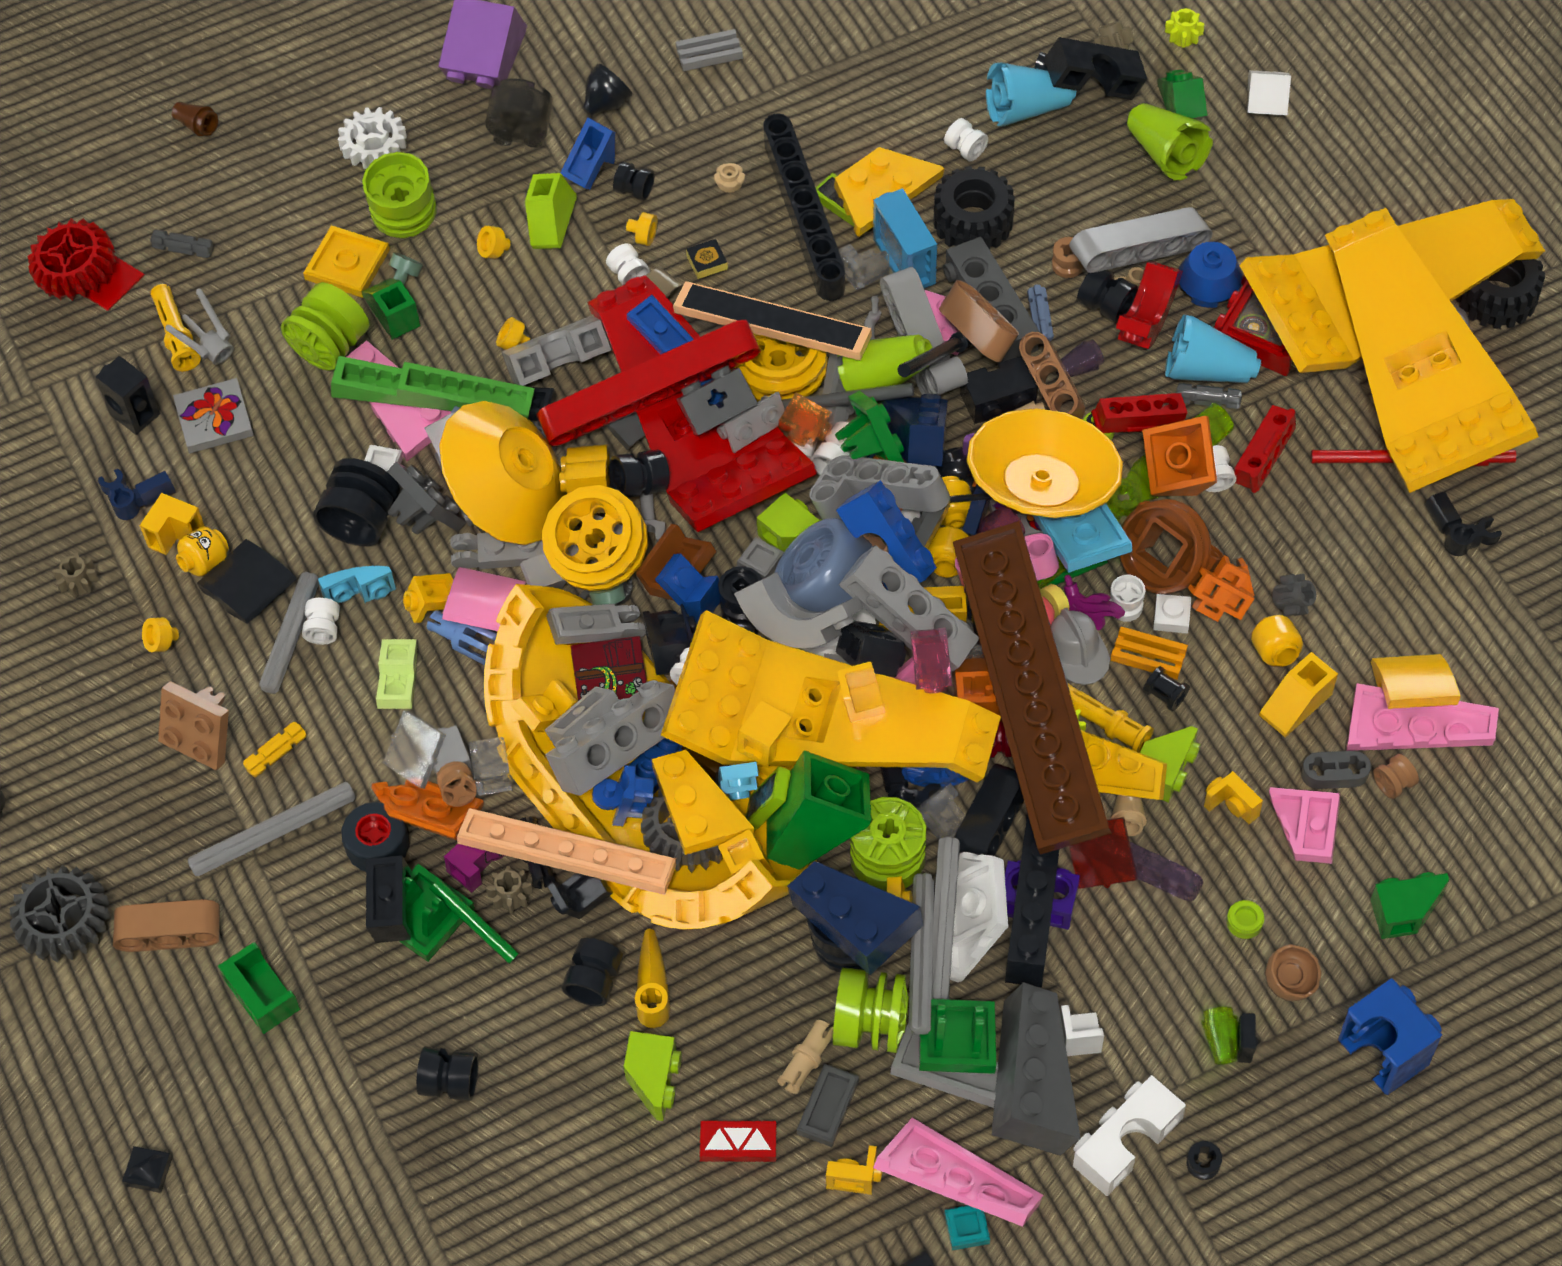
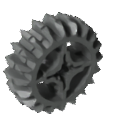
M659 789L658 797H653L651 804L648 803V807H645L642 812L641 832L643 833L644 845L650 847L651 853L676 858L675 869L677 872L682 865H687L692 873L695 865L699 864L707 870L709 860L719 864L722 860V854L718 846L687 855L684 854L671 817L667 818L670 814L661 789Z
M61 865L58 873H54L52 869L47 867L46 876L40 878L39 875L33 873L34 883L31 885L22 883L21 888L24 894H13V901L16 905L9 908L12 917L10 927L15 932L17 942L23 945L26 952L31 955L36 952L38 958L43 961L50 955L52 960L58 963L62 954H66L68 959L73 960L74 951L79 949L80 952L87 953L86 944L88 942L98 944L99 939L95 933L106 932L104 921L110 919V913L107 909L109 900L104 895L105 890L101 883L95 881L93 875L89 872L83 874L81 869L77 867L69 872L67 867ZM64 893H71V894H77V895H79V896H81V897H76V895H73V896H63L62 894H64ZM59 904H60V906L62 907V908H61V914H60L61 922H59V920H58V919H59V914H58V913H60ZM43 929L44 932L53 930L57 931L58 934H46L38 930Z

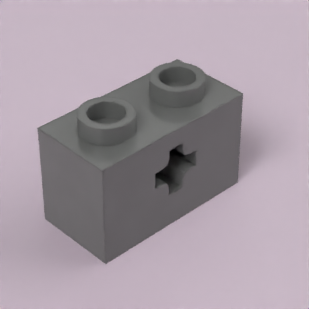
M728 365L711 373L710 375L713 380L702 386L699 381H696L681 389L683 396L676 400L694 435H700L758 404L740 368L731 370ZM712 390L723 395L719 399V407L716 404H709L707 401L712 397L710 392Z

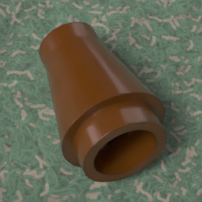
M177 102L172 108V117L197 136H209L215 132L218 126V116L211 107Z

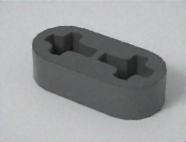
M1359 751L1316 752L1308 755L1304 760L1301 777L1307 786L1315 789L1359 787L1366 783L1369 777L1371 762L1365 754ZM1349 764H1355L1356 769L1360 770L1359 774H1353L1352 770L1348 768ZM1313 766H1319L1320 770L1324 771L1323 776H1317L1316 771L1312 770Z

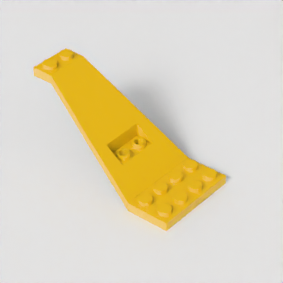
M1514 199L1490 200L1398 226L1450 301L1458 298L1515 260L1538 259L1545 252L1544 247L1539 241L1538 234L1531 228L1523 215L1521 206ZM1329 245L1297 254L1247 257L1239 265L1299 373L1346 369L1362 359L1336 258Z
M1387 208L1370 212L1359 220L1348 225L1339 226L1334 231L1325 234L1327 243L1338 265L1385 445L1409 493L1539 437L1536 427L1513 389L1398 228Z
M705 610L700 615L661 736L722 765L757 762L737 751L738 731L762 700L791 716V723L777 740L776 756L769 766H794L805 750L849 767L948 768L978 783L985 777L1001 716L971 701L889 676L875 674L885 713L850 722L837 670L851 667V665L767 640ZM809 693L815 697L816 701L810 699ZM799 723L805 726L806 732L801 730ZM757 762V766H764L761 763Z

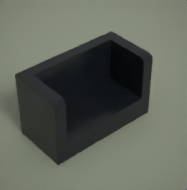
M403 855L366 859V929L376 943L411 940V930L406 924V877L411 878V869Z

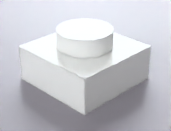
M1157 594L1153 630L1188 634L1191 597Z

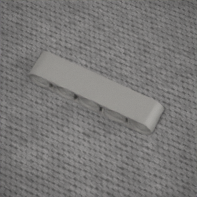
M1187 207L1085 229L1072 238L1069 247L1086 271L1095 273L1192 251L1197 245L1209 242L1213 233L1199 213L1193 207Z

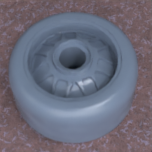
M838 518L824 519L809 526L793 540L781 556L774 573H778L793 602L809 611H826L852 599L839 586V583L857 559L872 548L873 545L863 535L855 538L843 520Z

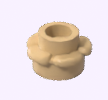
M734 163L720 165L716 169L717 173L714 174V181L719 189L728 193L739 190L745 180L742 167Z

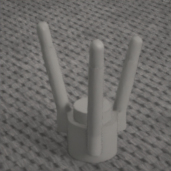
M198 288L196 293L217 332L211 330L205 333L186 314L182 315V320L200 338L199 344L171 325H166L165 329L195 350L203 359L208 357L213 364L218 365L227 360L233 353L234 347L228 341L231 335L222 326L202 289Z

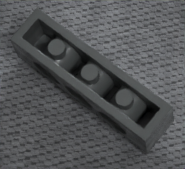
M980 236L946 249V264H943V272L947 281L955 283L956 280H960L975 288L1019 332V335L1001 362L1022 356L1019 349L1021 339L1027 333L1040 331L982 237ZM1038 344L1033 347L1031 353L1038 351Z

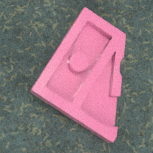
M1270 787L1271 803L1295 860L1332 864L1340 794Z

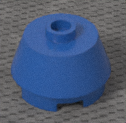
M1205 242L1197 245L1179 267V270L1183 271L1179 282L1181 290L1183 289L1191 297L1193 304L1201 307H1218L1219 302L1229 299L1235 290L1239 291L1242 285L1243 274L1234 252L1228 246L1219 242Z

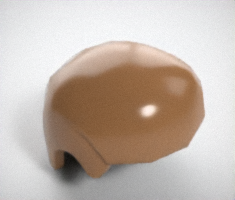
M1289 944L1277 949L1270 956L1265 969V977L1268 987L1277 997L1286 1001H1300L1308 998L1318 990L1321 969L1318 959L1307 948Z

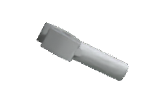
M641 492V516L647 525V532L655 534L657 543L666 531L665 522L655 520L653 494L644 495Z

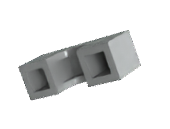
M589 316L504 350L501 353L512 382L524 386L551 375L550 370L573 361L583 362L608 352L611 348L601 320Z

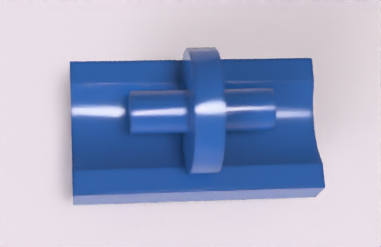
M625 765L618 782L612 779H604L593 788L592 799L599 808L604 810L617 808L612 820V826L623 827L627 817L643 819L642 812L644 808L647 807V803L651 804L654 779L635 777L636 766Z

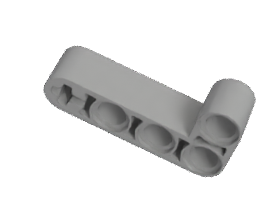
M908 267L880 279V288L898 336L919 334L924 339H928L933 348L944 343L917 271L913 267ZM949 355L930 364L914 376L922 395H941L968 383L966 369L962 361L956 356L950 358Z
M841 455L831 460L809 493L810 499L822 520L829 518L841 519L836 509L851 496L880 480L893 493L896 505L901 509L936 512L943 509L950 501L948 489L936 467L866 457L852 459L849 455Z

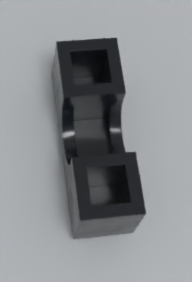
M1059 37L1044 58L1053 87L1080 91L1090 76H1093L1102 84L1106 96L1133 100L1148 80L1139 52L1135 50Z

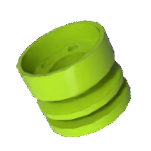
M393 152L384 154L372 161L365 170L362 183L372 221L378 230L390 237L396 238L412 237L425 231L434 221L437 206L428 169L421 159L410 153Z
M321 282L317 283L303 298L302 306L295 307L291 316H287L280 328L289 346L300 357L319 369L329 371L335 369L338 356L345 357L349 347L355 346L368 331L370 324L364 310L351 296L332 284Z
M880 797L871 800L870 825L850 838V863L854 874L859 880L865 881L869 885L886 892L887 877L902 876L904 886L908 888L913 884L914 876L921 874L925 867V821L922 814L911 803L900 798Z
M842 968L835 1007L833 1045L858 1048L863 1032L871 1033L872 1050L879 1051L881 1035L883 1034L888 1035L887 1052L897 1053L900 1041L906 1031L909 996L906 988V975L896 974L893 990H887V973L881 972L876 988H869L868 974L865 970Z

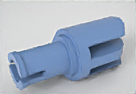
M435 610L429 618L438 621L441 625L428 621L427 630L449 639L453 650L485 666L486 657L468 647L472 645L487 652L490 643L475 636L476 632L494 641L497 633L489 629L443 620V613Z

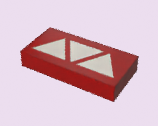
M701 1121L700 1161L776 1162V1121Z

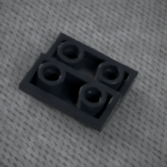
M245 539L222 562L201 578L197 585L204 594L222 603L227 613L248 624L275 598L283 594L296 580V577L269 553Z

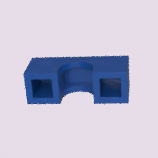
M881 480L851 496L836 509L844 524L855 538L866 533H873L883 538L894 562L904 571L915 576L919 583L926 580L937 568L932 554L927 548L923 547L915 534L912 523L903 516L896 505L893 493L884 486Z

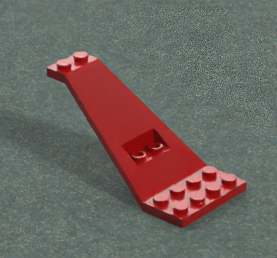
M646 275L631 278L625 285L614 290L604 291L597 298L587 302L590 312L600 319L604 326L621 372L660 355L627 320V313L651 295L656 298L693 339L700 337L681 314L674 313L673 304ZM682 392L636 411L650 450L659 449L666 457L670 473L669 486L666 490L669 501L697 533L817 474L814 463L778 427L735 453L732 452L728 437L722 439L719 436L717 428L721 426L720 424L700 435H694L676 400L683 396Z

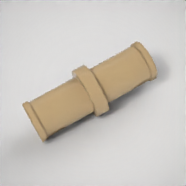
M816 1020L803 1043L797 1044L792 1051L794 1057L783 1074L778 1078V1083L781 1087L786 1082L788 1083L785 1087L786 1091L797 1094L811 1070L818 1068L822 1061L820 1056L833 1038V1027L825 1031L829 1025L827 1022Z

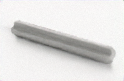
M303 572L300 575L259 682L261 690L264 692L276 694L279 691L306 619V602L314 598L319 585L318 576L314 573Z

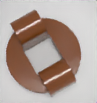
M1163 499L1153 502H1140L1136 509L1127 516L1121 526L1132 542V552L1119 556L1121 565L1127 575H1133L1141 579L1145 585V590L1151 593L1170 594L1184 590L1190 584L1196 586L1202 577L1199 572L1200 567L1202 566L1214 572L1224 556L1218 548L1211 545L1208 529L1200 515L1190 506L1176 500ZM1164 529L1183 543L1169 568L1145 551L1146 548L1155 545Z

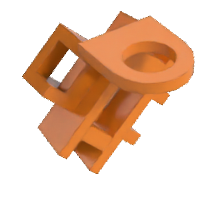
M1224 555L1214 572L1201 566L1199 572L1202 577L1196 586L1192 584L1188 586L1189 591L1197 597L1191 607L1217 622L1224 612L1241 620L1255 599L1248 566L1242 557L1237 558V566L1230 563L1229 557ZM1216 584L1219 585L1213 593V595L1211 596L1210 594L1213 591ZM1243 598V599H1244L1243 602L1241 603V605H1240L1239 608L1237 609L1236 607H1237L1238 603H1239L1240 600Z

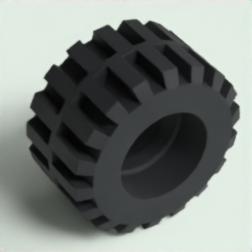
M967 166L963 171L956 169L952 171V176L945 175L942 178V184L938 183L936 194H934L933 224L934 229H937L938 237L940 239L945 238L944 244L949 247L957 246L981 236L990 250L991 246L999 247L1001 240H1007L1013 227L1015 196L1013 195L1012 186L1007 185L1008 180L1004 176L998 177V172L994 170L990 172L985 171V167L978 166V169H972V166ZM969 207L981 208L984 211L969 212L963 209Z
M1536 259L1515 260L1456 298V301L1461 302V309L1469 312L1468 318L1472 321L1479 320L1482 326L1487 327V324H1491L1496 329H1501L1502 325H1506L1507 328L1515 327L1516 322L1519 324L1524 323L1527 317H1531L1535 311L1545 279V272L1542 271L1543 264ZM1489 281H1500L1510 287L1496 286Z

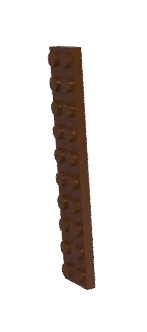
M1020 521L953 541L1040 855L1111 834Z

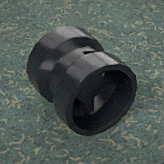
M622 161L614 175L613 190L621 194L631 193L634 198L644 201L648 198L653 188L655 173L647 168L637 169L632 163Z

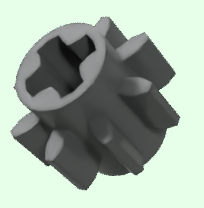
M1305 574L1280 576L1281 584L1276 585L1272 593L1275 606L1280 610H1284V616L1308 614L1307 606L1313 605L1316 600V589L1313 583L1305 580Z

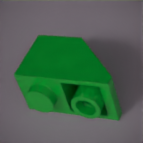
M1184 69L1168 71L1166 72V78L1157 79L1166 110L1190 118L1208 116L1202 77L1194 76L1192 71L1185 72Z
M389 278L362 291V296L391 340L420 327L416 303L401 280Z
M1426 872L1412 879L1388 878L1379 884H1375L1370 900L1381 939L1417 934L1443 897L1449 882L1448 873L1436 875L1433 872Z

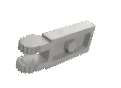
M459 533L450 539L454 550L478 549V554L472 551H464L451 555V564L455 568L479 567V569L516 567L520 566L522 561L544 553L542 540L527 545H519L499 541L488 533H478L477 535Z
M615 604L551 608L546 616L555 645L597 642L640 636L641 638L646 634L643 623L632 622L636 621L640 616L639 608L635 605L615 606Z

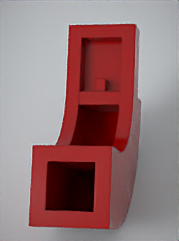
M1154 261L1147 262L1140 286L1129 311L1119 316L1116 329L1120 330L1119 340L1146 349L1152 347L1173 303L1183 273L1182 270Z

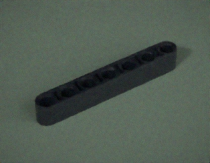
M780 113L769 115L763 123L766 153L816 292L824 300L835 301L840 299L845 292V267L791 120L786 115Z

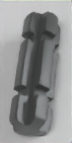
M158 229L152 233L150 242L152 247L165 250L168 247V251L194 255L195 252L197 253L196 256L209 258L214 248L210 239L199 237L196 240L195 236L170 232V235H167L168 231Z
M1180 383L1176 393L1182 394L1184 403L1187 404L1190 401H1195L1194 404L1214 407H1221V404H1226V408L1238 409L1241 405L1242 391L1239 389L1228 388V391H1223L1222 387L1197 385L1196 388H1192V384Z

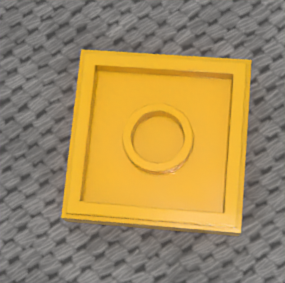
M331 225L303 273L304 278L316 284L321 282L332 284L348 294L363 298L362 291L369 288L390 251L389 243Z

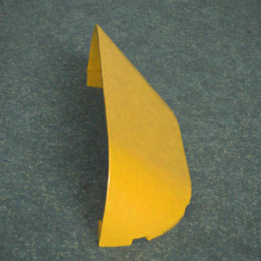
M515 584L497 616L496 622L500 626L495 643L488 645L484 667V699L489 726L496 727L501 743L497 748L500 758L518 786L554 829L650 852V847H646L643 842V833L641 832V822L643 819L627 817L623 827L612 826V820L617 808L613 810L599 808L592 799L593 788L581 796L562 791L545 755L554 749L555 746L545 730L533 732L513 708L519 697L543 694L552 680H560L578 702L570 645L582 643L555 645L546 616L551 608L588 606L592 604L562 589ZM642 651L646 682L657 680L658 682L671 684L663 674L656 675L653 662ZM645 711L642 716V721L645 718ZM624 766L606 779L618 782ZM659 789L653 794V797H658ZM749 798L731 800L746 817ZM765 821L758 829L754 830V836L767 856ZM722 856L719 864L709 860L707 870L700 864L695 865L692 873L687 865H682L678 872L675 869L665 895L615 882H606L613 893L610 897L631 913L638 912L651 919V923L668 928L700 929L725 924L789 895L788 885L813 862L799 870L768 859L775 872L774 875H771L759 860H750L738 873L732 876Z

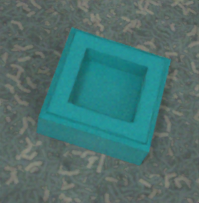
M969 1205L944 1210L952 1251L990 1244L984 1211Z

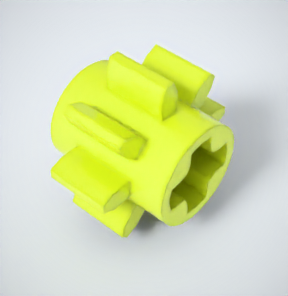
M1187 8L1171 12V19L1166 21L1165 33L1170 34L1169 42H1173L1180 47H1188L1193 43L1198 44V38L1200 35H1203L1204 23L1199 22L1200 14Z

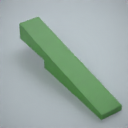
M338 356L331 381V397L447 411H452L455 406L461 408L463 405L488 401L508 406L527 419L535 388L409 362H404L403 368H397Z

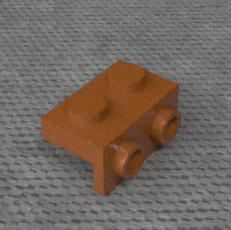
M671 524L644 559L641 566L636 570V575L649 595L673 600L655 581L674 554H682L701 573L716 553V550L711 542L685 537L678 525Z

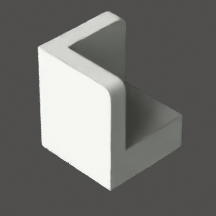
M1062 1005L1060 1014L1067 1056L1101 1053L1104 1033L1103 1029H1099L1097 1013L1070 1015L1069 1005Z

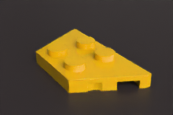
M878 147L835 177L834 188L839 198L844 202L843 207L846 214L851 216L855 224V234L860 237L873 227V199L880 197L884 193L894 192L903 188L911 200L941 179L944 168L934 163Z

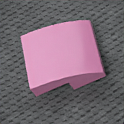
M459 567L447 598L442 619L498 631L500 624L496 622V619L507 596L515 584L525 585L526 581Z

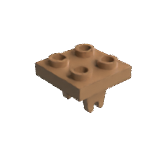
M169 681L162 687L158 741L214 770H218L225 763L229 710L221 706L224 702L225 694L220 692L212 696V687H206L198 693H194Z

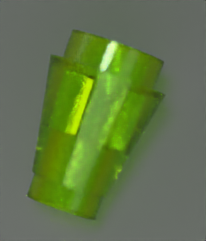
M1216 1007L1203 1011L1204 1020L1201 1021V1025L1215 1064L1222 1065L1236 1062L1238 1016L1234 1015L1233 1008Z

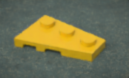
M686 749L652 759L653 771L685 855L718 846L748 829H751L754 834L753 825Z

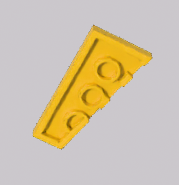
M1081 730L1099 792L1163 800L1167 763Z

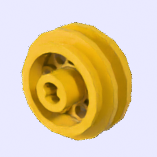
M753 333L762 351L754 359L734 367L740 368L757 402L764 395L769 397L777 391L782 400L809 396L817 391L826 377L828 357L825 351ZM800 351L804 356H798L795 353Z
M602 485L579 487L562 496L548 512L542 529L543 551L550 566L571 586L587 591L608 590L627 581L641 566L648 547L647 525L638 508L619 490ZM606 513L603 519H594V514ZM582 521V527L577 531H573L576 525ZM622 523V533L615 534L614 527ZM571 545H577V554L570 556L568 548ZM589 560L595 562L593 564H587Z

